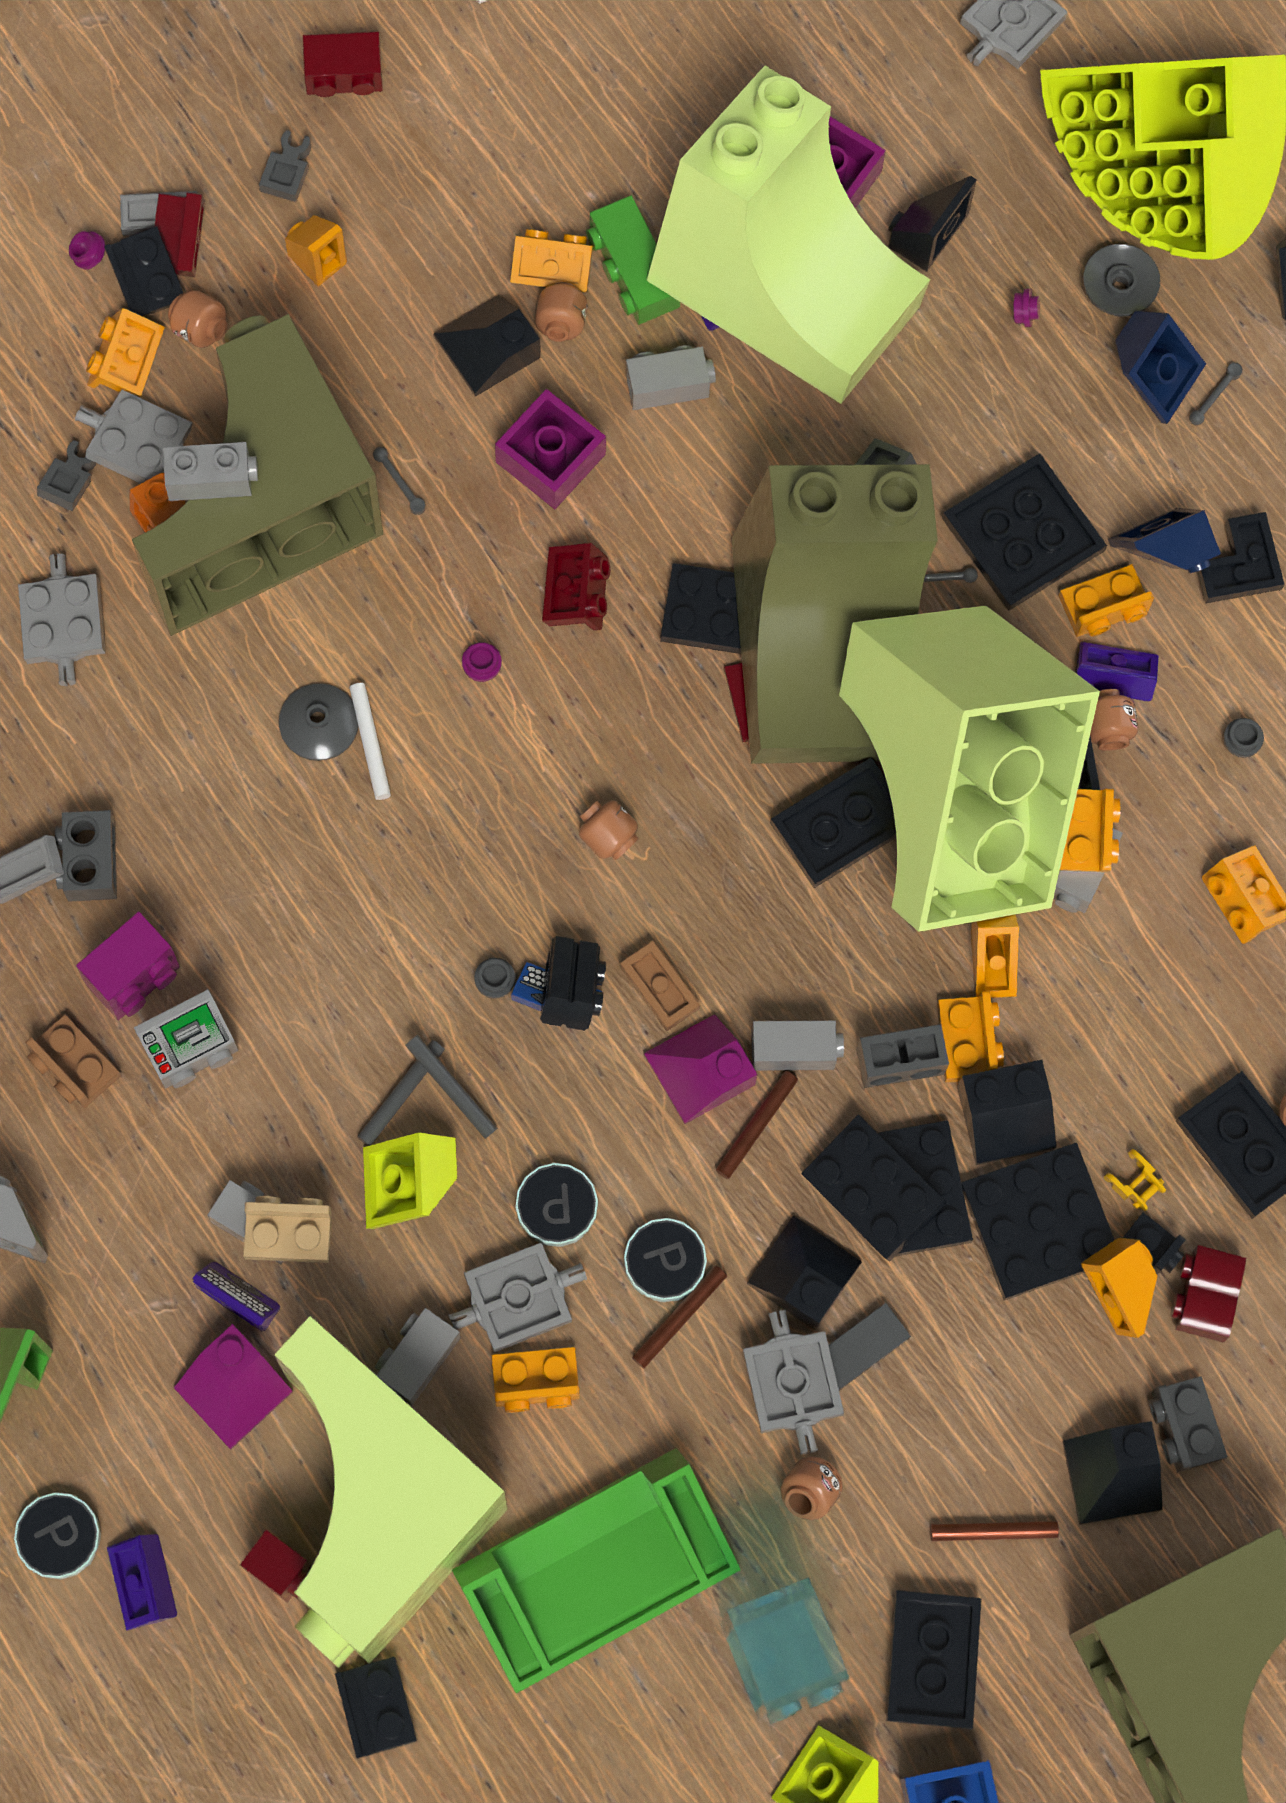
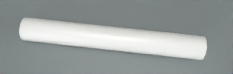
M356 683L349 687L375 799L382 800L389 798L391 793L364 683Z

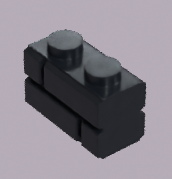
M560 936L552 938L546 959L540 1015L542 1023L555 1026L565 1024L567 1028L585 1031L589 1029L592 1015L600 1016L604 993L596 991L597 985L602 986L606 962L599 960L600 946L598 943L582 940L575 942L574 939Z

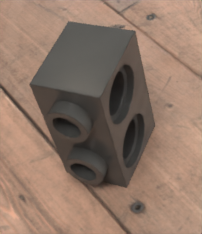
M111 810L62 813V826L55 827V841L58 850H62V868L64 872L63 875L56 878L57 889H63L68 902L117 899L116 824ZM92 830L95 832L94 838L90 842L85 844L75 842L76 836L81 831ZM89 868L96 871L91 881L87 883L76 881V876L81 870Z
M941 1024L861 1037L856 1049L864 1088L941 1076L945 1074L949 1065Z

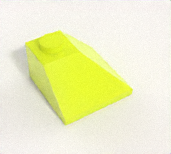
M418 1132L363 1147L366 1229H376L429 1216L457 1179L456 1138Z
M818 1725L771 1799L777 1803H878L879 1762Z

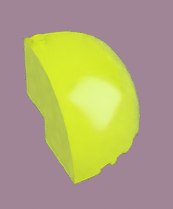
M1286 55L1040 70L1042 95L1047 119L1052 118L1059 140L1055 142L1059 153H1064L1073 170L1070 175L1085 197L1093 199L1097 206L1103 210L1101 215L1121 231H1128L1133 236L1141 239L1140 243L1148 247L1154 246L1171 252L1170 255L1207 260L1222 258L1234 252L1253 233L1268 207L1283 156L1286 136Z

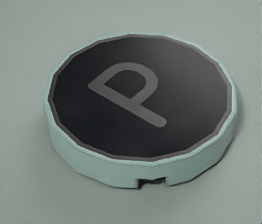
M551 1163L536 1168L525 1177L517 1191L515 1208L519 1223L529 1236L539 1243L542 1242L543 1245L561 1247L576 1243L589 1231L596 1220L598 1198L593 1183L584 1172L568 1164Z
M670 1218L651 1220L639 1227L628 1240L624 1254L626 1276L633 1288L647 1298L659 1302L678 1301L689 1295L703 1279L707 1264L705 1245L697 1232L684 1222Z
M51 1493L38 1497L25 1507L16 1522L14 1541L18 1556L28 1569L42 1577L64 1579L79 1574L91 1564L100 1544L101 1530L97 1516L86 1502L71 1494Z

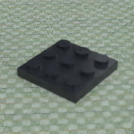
M1040 453L946 510L942 515L943 521L1008 611L1105 552L1107 544Z
M1077 1142L961 1182L964 1198L1004 1301L1085 1273L1080 1263L1115 1240Z

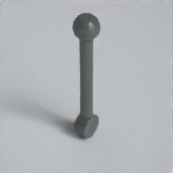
M1231 363L1226 370L1224 379L1199 410L1191 412L1189 419L1193 425L1202 424L1205 418L1204 414L1229 383L1240 378L1243 372L1240 364Z
M377 447L373 452L374 459L382 462L410 502L411 512L415 515L423 514L425 511L424 500L416 498L388 459L387 449Z
M969 567L964 572L925 574L924 582L965 580L968 583H972L977 580L978 573L974 568Z

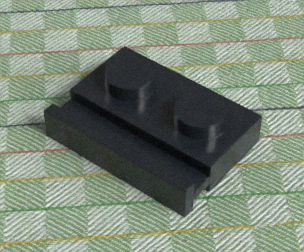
M157 226L121 239L117 243L104 246L129 311L142 317L148 314L151 315L170 308L173 300L180 294H184Z
M395 1656L335 1673L356 1759L418 1742Z

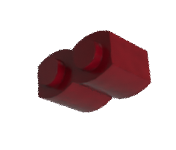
M1200 1245L1196 1246L1192 1255L1187 1253L1184 1255L1179 1275L1180 1278L1186 1279L1183 1294L1176 1293L1171 1309V1317L1177 1319L1175 1330L1223 1343L1229 1338L1244 1276L1246 1257Z

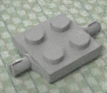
M977 0L962 16L960 23L980 41L967 54V58L971 63L974 60L973 65L979 66L988 54L993 52L1003 57L1016 69H1019L1066 20L1068 11L1054 0Z
M121 389L111 408L105 411L103 415L81 405L75 416L76 421L96 429L95 436L86 450V458L140 484L159 473H164L163 447L183 446L192 429V422Z
M52 554L49 556L50 578L40 582L18 585L23 656L27 664L40 662L58 664L59 685L68 686V683L70 685L76 683L74 673L75 661L85 656L106 653L100 579L97 574L76 577L68 576L66 573V555L57 554L56 558Z
M541 1242L464 1272L471 1292V1307L449 1314V1318L453 1328L456 1330L478 1322L487 1333L495 1353L571 1323L572 1318L564 1300V1288L587 1280L581 1263L558 1272L549 1262Z
M780 1310L778 1313L781 1327L779 1326L777 1312L775 1311L768 1314L774 1338L763 1345L744 1348L742 1351L760 1432L766 1433L780 1429L796 1430L800 1454L808 1453L805 1437L808 1441L810 1453L818 1451L812 1426L822 1420L844 1415L826 1333L824 1331L805 1336L791 1334L786 1310Z

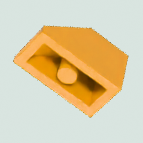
M313 215L306 222L301 221L295 224L285 238L288 256L317 287L347 264L343 231L334 222Z
M1016 914L971 922V947L976 997H979L981 992L990 991L991 998L1017 997L1019 925Z
M1117 1238L1080 1263L1116 1334L1139 1338L1145 1332L1158 1277L1151 1264L1153 1261L1152 1255L1140 1240Z

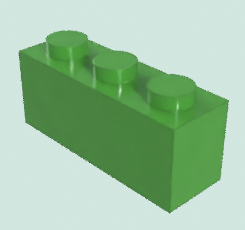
M632 195L591 212L590 228L586 230L587 238L590 245L594 246V251L601 250L605 261L602 262L604 272L610 283L617 282L622 292L618 294L619 300L626 315L633 314L638 325L680 308V301L647 281L657 244Z

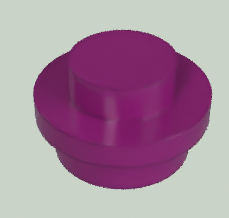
M79 232L73 237L69 245V255L79 268L84 270L92 269L103 259L105 241L96 232Z
M1025 288L1023 293L1014 294L1015 324H1024L1025 328L1032 327L1033 319H1039L1040 300L1039 296H1032L1031 288Z
M480 642L469 646L462 656V667L470 679L486 682L496 677L500 672L502 666L501 655L493 645Z

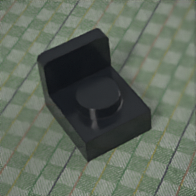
M1144 1212L1123 1237L1140 1240L1148 1248L1153 1258L1151 1264L1157 1275L1163 1269L1170 1273L1185 1255L1179 1248L1186 1239L1180 1234L1175 1238Z

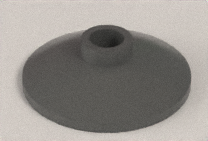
M1113 244L1098 250L1089 259L1083 274V286L1089 300L1101 311L1114 316H1132L1134 311L1146 310L1156 299L1160 288V273L1154 260L1143 250L1132 245ZM1121 282L1126 286V289H1117L1113 284Z
M311 684L296 690L284 702L279 715V729L284 743L296 755L308 760L323 761L339 756L351 746L358 732V722L353 701L344 691L328 684ZM315 712H321L325 715V719L320 723H315L310 718Z

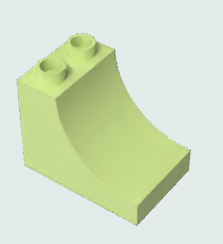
M764 66L680 159L647 281L841 404L920 308L930 279L913 269L884 245L867 226L849 200L836 172L830 150L829 116L831 106L804 90L793 79L781 76L769 67Z
M987 606L853 622L847 646L839 696L858 717L872 741L885 774L893 806L897 840V873L891 908L918 932L1052 907L1100 693L1098 689Z
M309 1316L274 1356L286 1378L305 1395L324 1422L334 1463L335 1491L332 1515L320 1553L308 1575L295 1591V1594L309 1608V1611L294 1627L338 1668L354 1650L370 1664L452 1573V1569L460 1564L507 1511L505 1492Z

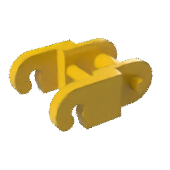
M1131 1149L1128 1155L1131 1159L1135 1158L1137 1160L1136 1164L1142 1170L1140 1175L1126 1186L1109 1172L1104 1175V1179L1108 1183L1111 1182L1113 1184L1112 1189L1124 1201L1129 1197L1134 1202V1208L1146 1211L1148 1209L1146 1202L1157 1191L1163 1194L1166 1192V1189L1162 1185L1164 1181L1161 1178L1158 1180L1153 1175L1156 1169L1139 1152ZM1146 1179L1151 1185L1139 1196L1133 1189Z

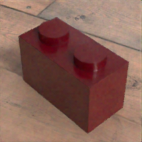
M379 32L303 35L304 77L307 95L331 97L338 93L369 95L373 92L383 91Z
M265 1530L240 1563V1566L248 1574L286 1603L289 1602L292 1596L300 1599L295 1594V1591L312 1568L306 1559L268 1530Z

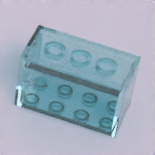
M809 1577L727 1610L720 1622L758 1721L768 1717L771 1725L789 1718L802 1709L800 1703L807 1701L809 1707L813 1708L828 1702L843 1692L841 1685L850 1679Z

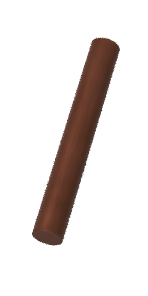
M788 1071L783 1073L717 1167L716 1172L728 1180L798 1082L796 1076Z
M715 1265L637 1351L632 1359L645 1369L728 1277L727 1274Z
M1058 1521L931 1524L930 1536L931 1541L1058 1538L1059 1527Z

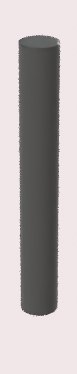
M418 1035L405 1045L485 1139L498 1129Z
M431 1040L428 1044V1047L437 1058L445 1050L434 1040ZM418 1060L414 1062L357 1136L367 1146L373 1144L427 1074V1070Z

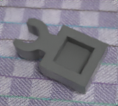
M286 130L281 137L283 153H270L259 183L260 192L297 202L309 170L308 162L302 160L310 154L311 143L310 137L305 136L301 146H290L292 141L291 131Z
M75 440L67 447V461L63 462L55 458L37 487L38 497L72 512L91 483V474L88 471L96 466V462L86 457L80 458L76 456L79 451V442Z

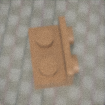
M63 1015L36 1040L30 1037L25 1042L31 1051L26 1058L42 1075L48 1070L59 1081L54 1085V1088L69 1104L77 1100L85 1109L121 1077L120 1072L66 1015Z

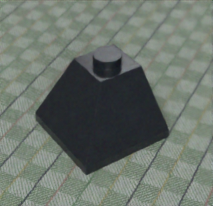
M968 176L914 201L905 213L899 211L888 228V231L891 232L889 248L927 272L969 215L977 179Z
M499 295L433 333L434 338L475 397L540 359V338L520 309Z
M793 1215L747 1284L816 1331L862 1261Z
M1152 1421L1109 1428L1062 1441L1079 1525L1163 1510L1161 1463Z

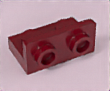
M592 543L549 547L542 622L549 627L586 624L592 630H602L603 617L607 613V600L605 597L606 580L610 577L611 568L607 555Z

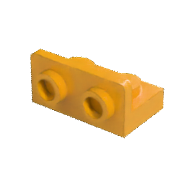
M526 229L525 236L518 235L515 237L510 283L548 287L558 282H567L576 286L581 292H588L594 246L586 244L587 237L564 234L563 241L548 239L549 232Z
M125 308L120 309L112 317L107 316L98 334V337L103 339L99 352L96 350L93 352L86 368V372L91 374L87 386L95 389L102 384L117 392L123 389L137 397H141L165 327Z
M1133 564L1060 590L1058 595L1076 637L1087 633L1090 637L1098 636L1108 631L1112 624L1123 620L1126 623L1136 622L1148 614L1154 600L1151 591L1145 593Z
M1078 789L1060 871L1106 873L1111 871L1112 863L1117 864L1119 841L1118 839H1112L1113 823H1118L1120 819V799L1114 798V789Z
M1255 845L1223 858L1202 876V880L1242 944L1250 942L1261 932L1286 921V894Z
M990 991L981 992L979 997L938 1000L939 1025L941 1024L949 1061L948 1068L944 1074L945 1082H959L962 1076L998 1069L999 1066H1004L1002 1042H995L994 1027H999L1000 1025L999 1006L997 1002L991 1003Z
M575 1347L492 1355L496 1407H505L506 1413L529 1411L530 1404L545 1402L548 1409L566 1408L572 1406V1400L580 1399Z

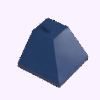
M1134 311L1115 340L1122 371L1161 423L1168 424L1206 366V363L1169 313Z
M1175 508L1108 539L1111 547L1170 568L1187 570L1188 573H1194L1211 565L1209 559L1221 554L1205 510Z

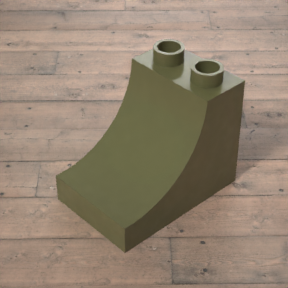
M289 314L270 323L265 316L261 315L246 318L231 327L224 336L225 344L216 348L228 400L227 424L222 443L246 442L249 456L257 457L258 481H251L252 496L188 500L182 508L166 521L132 539L149 595L170 636L383 535L375 474Z
M930 464L768 466L731 538L751 764L861 762L871 757L874 761H880L862 723L839 696L853 622L918 614L926 570L932 552L938 542Z
M1280 1528L1069 1635L1155 1803H1249L1242 1764V1736L1246 1711L1252 1691L1262 1669L1276 1648L1286 1638V1539Z

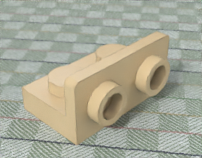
M258 1196L255 1197V1202H245L244 1259L329 1263L332 1212L330 1206L322 1205V1200L299 1198L297 1199V1204L280 1203L281 1199L278 1197Z

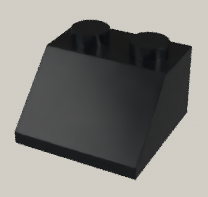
M1043 1060L961 1077L957 1089L976 1165L1056 1149L1053 1103Z

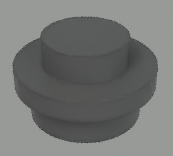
M1239 718L1228 724L1224 731L1223 741L1231 754L1247 758L1255 755L1261 749L1264 742V734L1261 727L1255 721L1248 718Z
M489 958L477 967L474 976L475 985L478 991L488 998H502L513 989L515 972L507 961L501 958Z

